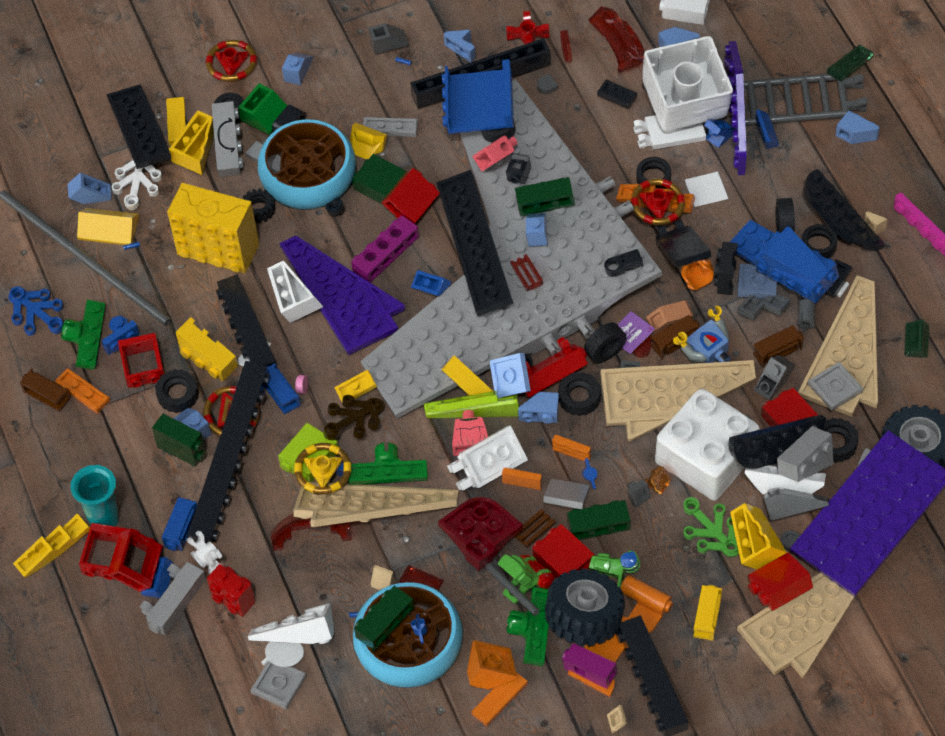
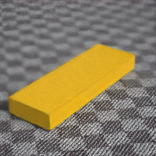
M184 97L166 99L169 145L174 143L186 126Z
M455 355L441 368L468 395L493 391Z

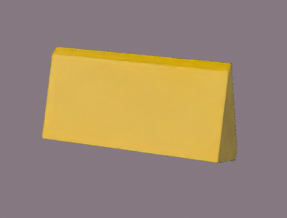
M85 208L78 212L77 239L121 245L131 244L140 215L137 213Z

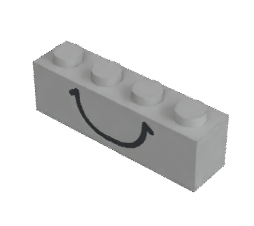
M233 101L212 104L218 175L219 177L241 175L240 168L244 167L243 158L239 157L242 145L237 135H241L240 125L236 124V119L239 118L238 108L234 107Z

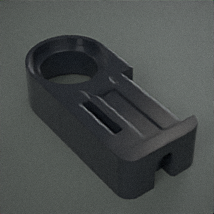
M638 249L608 258L604 263L605 272L611 277L619 276L627 270L644 266ZM612 264L618 265V268L615 270L608 269Z

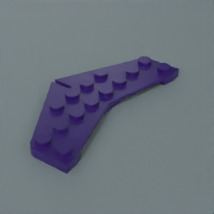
M729 41L728 45H725L724 66L729 72L728 78L733 88L730 112L733 114L731 118L732 128H735V131H733V142L736 144L734 146L735 157H733V166L737 168L738 175H745L747 152L743 69L736 41Z

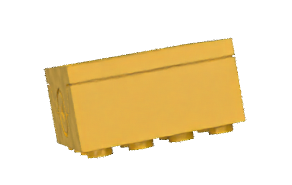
M181 183L167 211L177 255L183 258L195 259L201 263L213 264L219 268H227L233 272L246 274L260 245L251 201Z

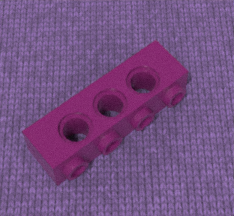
M401 215L385 231H382L372 243H369L363 252L353 258L351 262L352 271L371 283L419 238L418 226Z

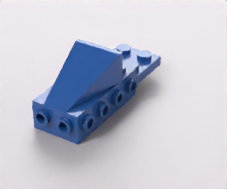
M749 220L730 241L738 243L736 255L755 265L759 272L814 303H817L840 277L835 261L830 258L826 259L816 250H810L788 226L781 233L778 231L773 233L754 221Z

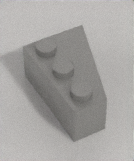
M812 426L777 458L778 474L799 482L834 465L832 434Z

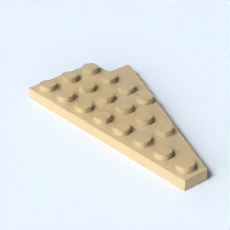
M858 275L798 391L802 398L827 407L808 385V380L840 362L863 388L861 394L834 409L850 417L853 416L859 402L873 408H877L875 282Z
M754 360L601 369L600 376L606 426L626 425L627 441L631 442L668 424L699 389H705L717 398H721L755 381Z
M309 482L317 487H320L317 482ZM345 484L341 489L333 493L315 494L301 486L294 507V517L302 519L311 518V527L353 521L368 522L373 518L401 514L409 515L415 512L456 507L459 490Z
M822 573L811 578L813 584L811 590L774 611L767 607L737 626V631L774 675L791 665L802 679L805 678L855 599L853 595Z

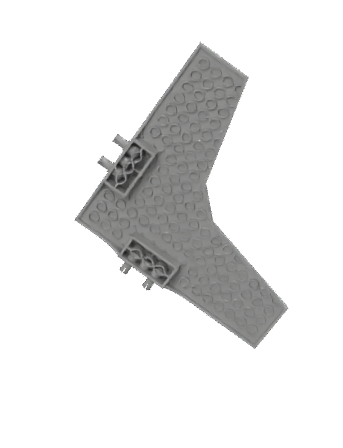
M516 79L512 81L513 118L516 127L513 136L516 138L518 145L513 147L514 152L512 153L528 155L530 157L532 167L526 184L508 182L506 169L511 159V154L482 172L472 156L490 145L491 142L483 138L481 131L460 133L489 219V227L514 303L477 316L465 275H463L360 361L364 370H369L377 385V390L396 419L458 386L441 370L453 355L476 376L491 368L490 360L518 353H531L534 355L545 348L549 350L551 355L556 354L554 351L557 353L561 351L557 339L565 338L578 330L583 333L585 338H589L587 333L591 335L595 331L590 324L597 321L598 317L608 307L627 294L662 276L660 268L621 218L634 211L633 205L628 200L615 208L612 207L603 193L615 187L614 180L609 176L598 183L593 182ZM501 128V129H491V131H500V130H503L504 128ZM570 177L575 206L540 212L547 213V245L529 247L526 236L527 215L520 216L515 188ZM635 249L639 250L640 257L643 259V267L639 266L627 270L624 274L615 277L606 274L604 263L608 258ZM612 264L608 269L615 270L618 268V265Z

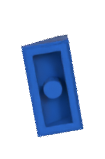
M759 109L756 110L755 119L765 148L770 149L779 146L769 114Z
M417 270L411 288L440 296L452 282L445 278Z
M167 557L159 558L151 588L143 590L141 595L161 598L169 587L171 577L167 569L171 563L174 564Z

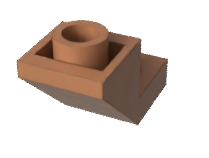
M684 300L660 306L646 316L649 325L655 328L653 333L656 334L687 315H690L691 318L694 316L688 302Z

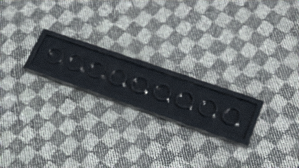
M471 170L437 182L477 316L513 304L514 302Z

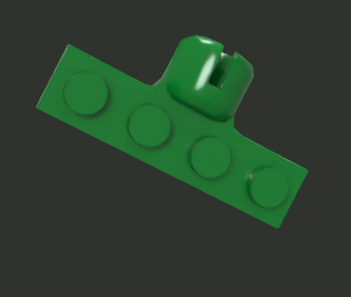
M87 299L82 321L65 319L61 339L78 344L75 367L90 370L95 368L105 303Z
M388 442V451H385L384 443H380L374 449V462L351 464L349 485L427 481L426 460L401 461L398 458V448L394 443Z
M532 587L530 601L540 610L536 616L530 611L511 610L507 619V632L525 638L523 663L542 667L544 665L549 626L545 619L548 589Z

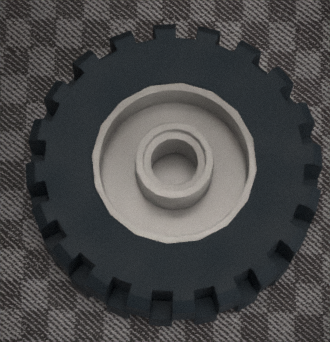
M912 405L911 408L905 406L900 409V412L898 410L893 412L891 417L885 422L881 438L889 430L945 468V414H940V410L936 408L930 409L927 405H923V407Z
M581 568L580 571L573 569L569 573L565 572L559 575L550 585L545 606V619L553 632L556 631L558 637L565 638L566 642H575L580 646H583V644L594 646L595 643L601 644L606 642V639L610 640L619 630V624L622 621L625 608V597L621 588L617 587L618 584L613 579L610 580L608 575L604 573L599 574L596 570L587 571V569Z

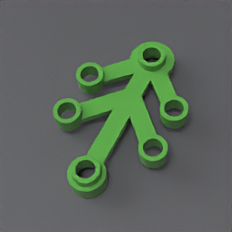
M693 497L687 498L683 505L684 512L688 515H693L706 529L687 526L684 528V537L687 540H692L694 537L716 538L719 542L699 540L697 542V551L706 553L708 550L722 551L728 557L737 556L739 551L733 525L729 524L732 522L731 517L727 519L728 538L722 533L725 506L720 503L714 506L715 524H713L699 510V501ZM716 509H722L723 511L717 512ZM691 531L693 534L688 535L686 532Z

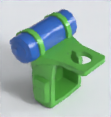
M629 550V552L622 554L621 558H611V554L598 553V555L592 556L589 570H596L599 574L604 573L610 577L618 578L617 587H621L625 574L637 572L641 565L636 552Z

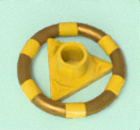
M312 444L298 455L294 464V474L298 483L305 490L315 494H330L341 489L347 483L351 475V461L346 452L334 444ZM318 450H329L339 456L327 457L320 455L316 458H306ZM303 461L320 487L304 479L302 475ZM343 461V476L336 483L326 487Z

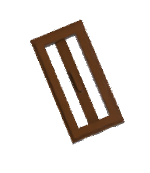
M541 509L523 524V529L514 537L523 546L529 548L556 524V521L551 519L550 515L545 514V511ZM546 521L548 522V523H547L546 525H544L539 531H537L532 537H530L527 541H525V539H526L529 535H531L532 533H534L543 523H545Z

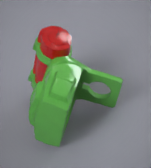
M505 554L498 562V565L513 577L511 581L513 585L518 586L521 584L519 588L523 594L536 585L543 589L549 588L554 581L551 571L540 565L533 556L521 555L519 557ZM505 589L503 594L514 604H517L518 600Z

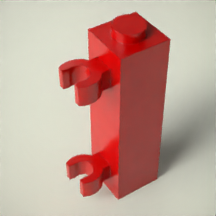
M561 337L557 339L561 351L531 368L526 361L531 391L523 394L529 398L587 365L588 363L585 359L587 354L583 347H579L574 343L570 345L567 339Z

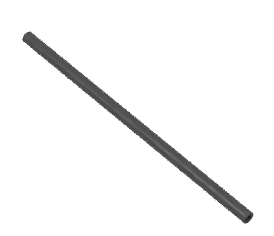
M5 190L0 192V199L163 325L167 326L170 324V317Z

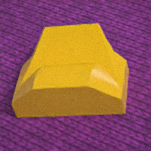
M355 122L352 124L350 142L355 155L369 159L372 154L376 155L383 152L388 134Z

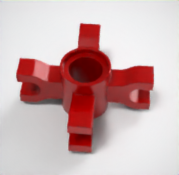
M523 11V22H521L520 27L506 26L507 40L520 38L523 43L527 44L535 41L536 37L549 38V24L536 26L531 21L530 11Z

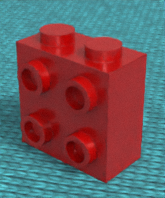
M219 563L207 577L212 595L211 598L216 603H222L227 606V609L232 614H239L244 617L255 604L251 582L246 577L236 575L235 571L229 566L224 567Z

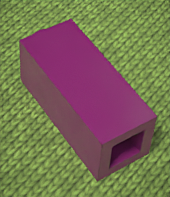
M574 643L570 649L565 650L562 656L565 670H570L603 688L608 689L617 675L615 662Z

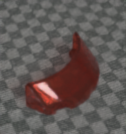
M601 6L588 21L602 34L614 51L618 62L617 71L620 73L641 64L644 60L642 56L645 51L635 31L626 21L620 19L617 12L613 9Z
M294 513L287 516L271 531L273 551L284 549V542L287 539L288 541L292 540L291 531L318 527H311V518L302 519L294 517ZM350 522L325 525L330 526L331 534H339L342 541L352 540Z

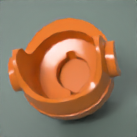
M707 258L682 266L681 275L685 282L688 283V288L699 290L713 280L714 271L710 259Z

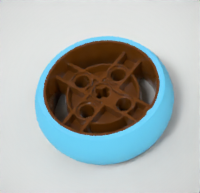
M298 120L281 126L266 139L258 157V174L265 190L279 203L295 209L320 208L341 197L350 186L356 168L355 153L347 137L336 127L319 120ZM278 154L281 157L280 171L274 175L271 171V166ZM339 154L343 162L338 171L334 173L333 158Z
M414 582L393 584L379 590L365 602L356 617L355 624L359 619H363L368 614L370 607L373 604H377L381 600L383 593L386 590H390L394 585L413 598L414 605H421L429 609L424 610L414 606V609L375 651L355 637L353 629L354 649L364 668L378 680L396 687L422 686L441 677L455 662L463 639L461 619L452 602L433 587ZM416 614H419L425 623L430 624L427 626L426 634L423 635V644H421L419 636L414 634L411 626V621L416 619ZM448 627L447 641L442 649L434 655L432 651L438 640V632ZM390 642L395 643V644L392 645V646H387V645H386L387 643H390ZM417 648L422 649L420 652H415L414 650ZM391 659L397 663L414 665L402 666L391 664L386 661Z

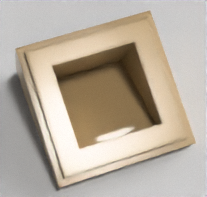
M868 211L865 213L864 221L868 223L869 227L877 235L886 230L888 221L886 218Z
M375 565L371 587L381 590L393 585V571Z

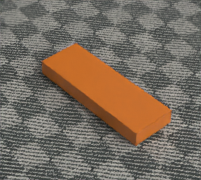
M68 368L55 380V383L63 388H68L70 395L97 414L110 402V398Z
M517 672L515 680L494 687L471 711V715L486 727L528 685V681Z

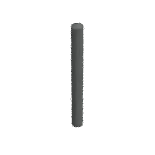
M491 562L486 564L485 568L534 616L539 613L540 610Z

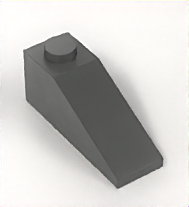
M772 488L764 496L771 521L829 506L828 502L830 501L829 497L785 488L780 490L779 488Z

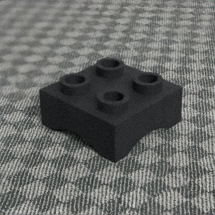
M723 241L722 249L718 248L714 286H718L717 294L732 295L733 293L731 279H733L734 271L736 270L737 261L734 256L737 253L738 243Z

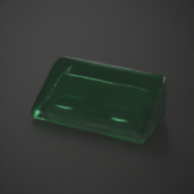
M924 319L906 323L905 357L927 358L929 325Z

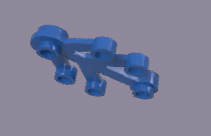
M17 286L10 290L8 297L10 302L14 304L13 315L11 316L14 325H21L24 321L21 314V305L27 308L26 325L24 326L26 335L32 336L36 333L34 314L48 325L50 332L54 334L62 332V319L59 317L51 318L41 310L53 309L55 312H59L64 307L60 299L48 301L51 298L48 289L26 292L25 289ZM40 298L42 302H31L29 299Z

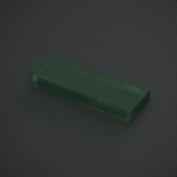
M859 44L827 69V74L842 81L872 59L874 53Z

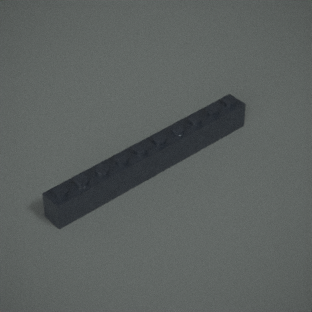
M249 361L244 363L187 534L188 538H192L194 542L198 540L197 531L202 532L205 543H213L218 539L219 531L217 528L224 521L225 513H223L225 506L228 507L231 495H229L230 489H234L237 478L234 476L236 471L241 469L242 460L240 458L247 451L248 443L246 440L248 436L251 437L254 428L252 425L253 419L256 420L259 414L257 406L259 402L262 403L265 391H263L264 385H268L270 380L267 366Z

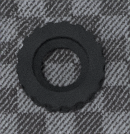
M777 198V231L781 233L788 226L795 232L793 199Z
M609 322L597 328L586 340L584 350L595 363L606 362L623 348L627 335L617 323Z
M174 369L161 375V378L157 380L155 392L158 403L164 410L178 413L183 412L187 408L191 409L196 404L199 398V389L195 377L190 372ZM183 384L187 389L186 394L181 398H171L168 395L170 386Z
M574 372V374H569L566 378L564 377L559 384V403L565 412L581 416L588 415L598 408L601 401V388L597 379L592 377V375L585 372ZM575 387H585L589 391V396L585 401H574L570 397L571 390Z
M842 418L827 419L824 431L830 434L841 433L846 439L843 447L833 448L834 463L849 460L855 454L858 445V432L855 430V426Z

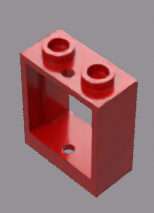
M151 333L118 341L128 388L157 383V380L161 378L160 376L164 375L156 334ZM154 350L158 369L130 375L127 356Z
M91 523L79 562L82 574L88 577L100 576L107 580H113L114 578L107 575L110 566L91 564L90 562L97 540L117 543L119 533L128 530V528ZM129 543V545H128L127 552H126V555H125V559H124V562H123V565H124V566H125V562H126V559H127V555H128V552H129V549H130V545H131L130 543Z
M130 528L119 533L107 575L138 592L151 588L163 545L157 543L153 538L140 534L136 529ZM129 543L146 552L140 574L123 565Z

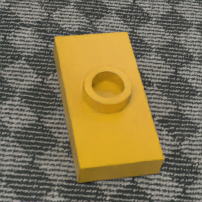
M366 370L334 388L342 402L345 395H351L356 399L375 389L377 385L369 370Z

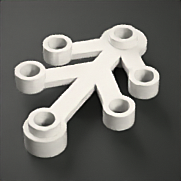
M133 160L115 170L116 178L121 181L112 184L113 193L119 195L123 192L125 186L132 183L130 194L124 198L125 207L131 211L136 210L139 206L138 191L140 182L147 188L149 196L155 197L159 194L158 186L153 184L142 173L143 168L136 169ZM152 165L144 167L150 173L153 182L161 181V171L156 170ZM135 168V172L126 177V173Z

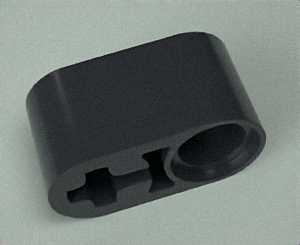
M289 104L274 121L272 131L274 132L290 122L305 120L306 112Z

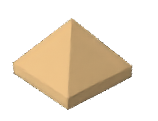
M619 705L607 714L612 733L617 732L627 724V718L622 705Z

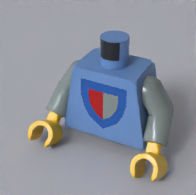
M715 306L716 315L712 309L708 310V315L714 318V321L711 319L688 338L684 332L678 333L681 340L678 337H674V344L681 345L682 351L689 360L699 363H714L716 360L719 362L730 361L731 357L727 354L730 339L724 320L720 318L722 313L720 306Z

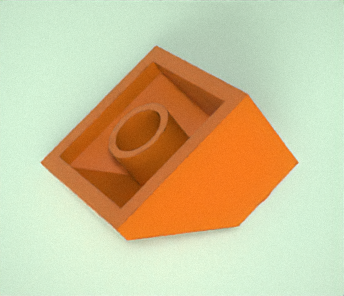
M473 640L467 668L470 686L489 690L515 680L517 674L511 649Z

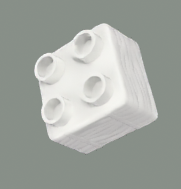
M710 36L647 50L644 53L642 79L663 130H677L682 127L706 122L708 119L716 120L728 115L733 88L724 70L717 48Z
M699 389L659 432L656 442L655 462L707 498L715 501L745 468L732 457L729 450V437L760 430V427L749 417L707 390Z

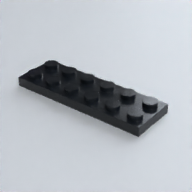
M141 84L106 94L136 169L170 160L171 154Z

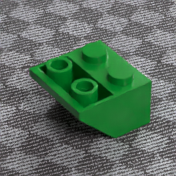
M258 83L238 107L240 120L271 135L274 121L287 105L274 90Z

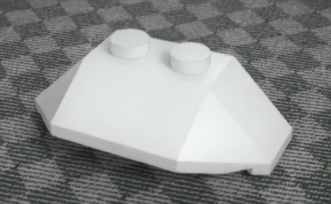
M778 464L752 469L745 468V475L764 495L772 488H779V490L785 488L812 494L824 486L826 477L825 473L817 472L797 482L778 474Z

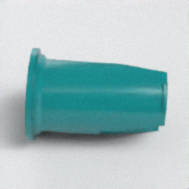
M89 465L80 469L72 478L71 493L74 499L81 504L89 523L116 526L118 524V510L114 492L116 489V479L112 471L101 465Z

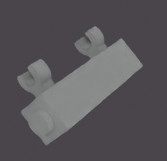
M189 562L182 569L171 563L167 571L170 572L169 576L174 578L167 590L155 606H152L147 601H143L139 606L142 609L141 613L147 616L148 628L156 634L166 635L206 581L204 571Z

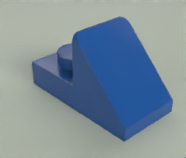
M708 119L704 124L709 129L706 139L716 147H720L733 136V131H735V128H732L724 120Z

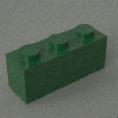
M570 177L515 188L520 216L575 206Z
M614 500L608 504H595L589 508L573 509L567 512L569 531L578 540L631 530V519L625 500Z
M395 585L390 590H386L381 600L370 607L368 614L356 622L354 626L355 637L375 651L414 609L413 598Z

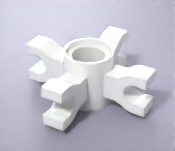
M197 531L198 540L196 542L190 537L187 539L188 543L197 550L192 551L190 554L201 567L208 566V572L211 574L219 565L216 558L220 559L223 556L211 542L205 543L204 535L201 531Z

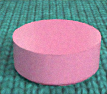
M298 375L296 378L295 389L298 394H306L307 375Z

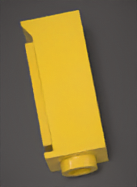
M702 585L694 624V638L714 640L722 598V588L714 585Z

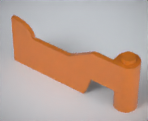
M627 575L620 587L624 595L637 601L630 615L622 617L621 622L641 615L649 633L654 631L665 612L669 613L673 606L671 596L631 575ZM616 633L614 637L610 640L606 639L604 643H595L594 646L586 644L584 647L615 663L623 653V649H625L623 643L618 642ZM570 670L568 671V675L611 697L615 685L614 679L608 689Z

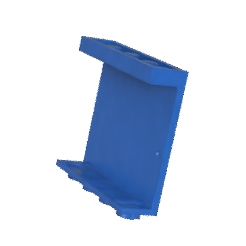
M510 59L502 60L503 70L450 75L448 66H445V74H442V82L445 85V88H442V95L445 102H442L443 113H446V116H443V126L447 127L448 134L514 127Z

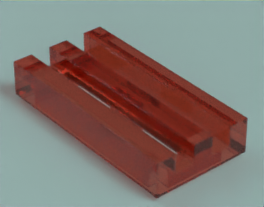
M525 254L522 259L519 257L515 262L513 260L510 261V265L526 292L544 283L530 258ZM524 263H527L538 282L534 281ZM517 266H521L532 285L527 284Z

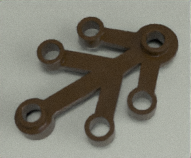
M351 395L343 396L342 405L347 408H340L337 403H330L328 405L329 415L348 416L337 423L330 422L324 427L323 435L328 440H336L339 437L340 430L355 421L356 426L354 427L353 435L359 439L363 438L366 431L364 417L371 414V418L368 420V428L377 430L380 426L378 415L385 408V403L379 398H370L367 401L354 400V397ZM353 406V407H360V408H362V409L357 410V409H348V408H350V407Z

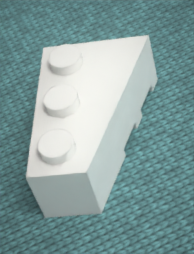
M284 260L267 268L280 312L290 323L323 307Z

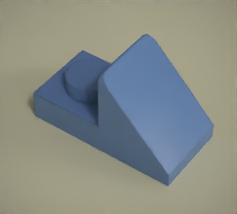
M471 30L449 31L443 34L446 47L469 62L476 58L475 47L470 43Z

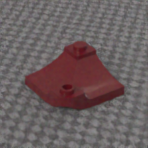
M473 497L465 501L438 521V526L464 554L465 560L478 571L483 569L487 563L492 562L493 558L505 544L523 529V524L500 504L485 497Z

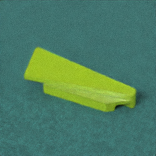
M497 391L424 403L427 418H463V412L466 410L474 411L475 417H519L518 407H520L518 395L498 398Z

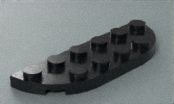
M819 169L809 173L804 182V195L810 205L832 230L850 244L854 242L857 245H863L862 248L867 250H882L885 243L835 189L834 185L827 180Z
M822 414L729 437L730 453L739 464L746 468H760L778 463L777 458L812 426L824 431L826 417Z

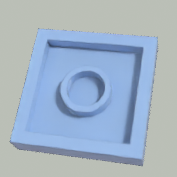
M524 353L490 360L494 391H497L498 398L531 391Z

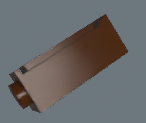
M687 315L651 336V339L654 341L651 347L663 360L666 354L669 355L681 348V345H676L673 342L674 337H678L681 340L678 333L684 332L688 338L700 328L697 320H693L690 315Z
M792 325L755 343L753 346L757 351H754L753 355L761 367L764 368L771 357L778 355L784 357L797 351L798 348L802 350L803 334Z
M30 369L21 378L20 385L23 393L58 412L71 399L68 388H63L61 385L37 372L34 373L33 369Z

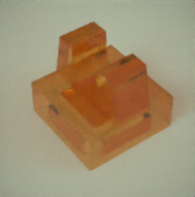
M657 466L655 470H651V476L644 481L648 483V487L652 488L655 493L662 494L672 479L663 466Z

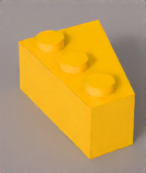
M197 110L169 148L173 163L203 175L214 137L212 116Z
M190 317L176 331L180 354L185 359L189 358L194 361L195 365L200 369L204 368L213 378L224 381L238 367L236 356L219 341L215 343L207 336L209 332L205 329L201 331L194 325L195 320Z
M744 503L730 512L742 565L758 570L787 553L760 508Z

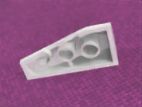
M328 603L305 610V614L299 617L294 615L287 616L279 624L277 621H273L251 629L248 639L252 641L307 644L327 643L332 639L335 632L331 604Z

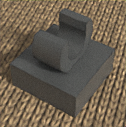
M643 479L638 483L631 481L627 484L629 488L627 491L633 506L638 507L651 498L648 483Z

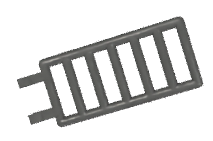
M842 73L744 81V88H747L751 114V118H745V125H757L755 119L757 104L754 87L765 86L768 112L772 123L844 117L848 111L854 110L867 112L866 97L848 101L846 88L863 89V74L850 78H844ZM837 80L842 110L831 111L826 81ZM808 82H819L823 112H812ZM801 83L805 113L794 114L790 84ZM773 85H783L787 115L776 116Z

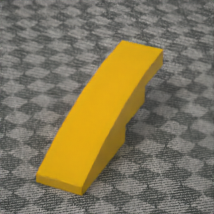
M77 513L63 527L59 525L46 538L41 536L13 564L26 578L74 545L89 532L90 526Z

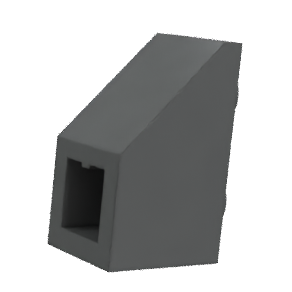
M386 23L369 28L370 43L375 54L409 45L404 30Z
M781 355L771 357L754 391L771 400L787 382L795 364Z

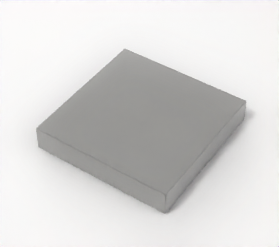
M840 362L808 380V385L831 411L863 392L860 384Z
M551 478L544 494L543 502L582 509L588 496L590 485Z
M268 661L250 691L252 694L287 710L307 675L294 667H280Z

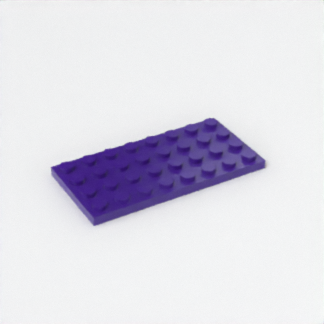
M888 430L828 502L829 506L821 510L791 546L790 551L856 597L945 488V468Z

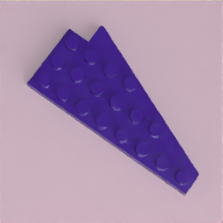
M298 236L279 243L281 250L298 277L322 304L323 307L319 309L348 355L398 330V326L392 319V316L405 310L403 303Z

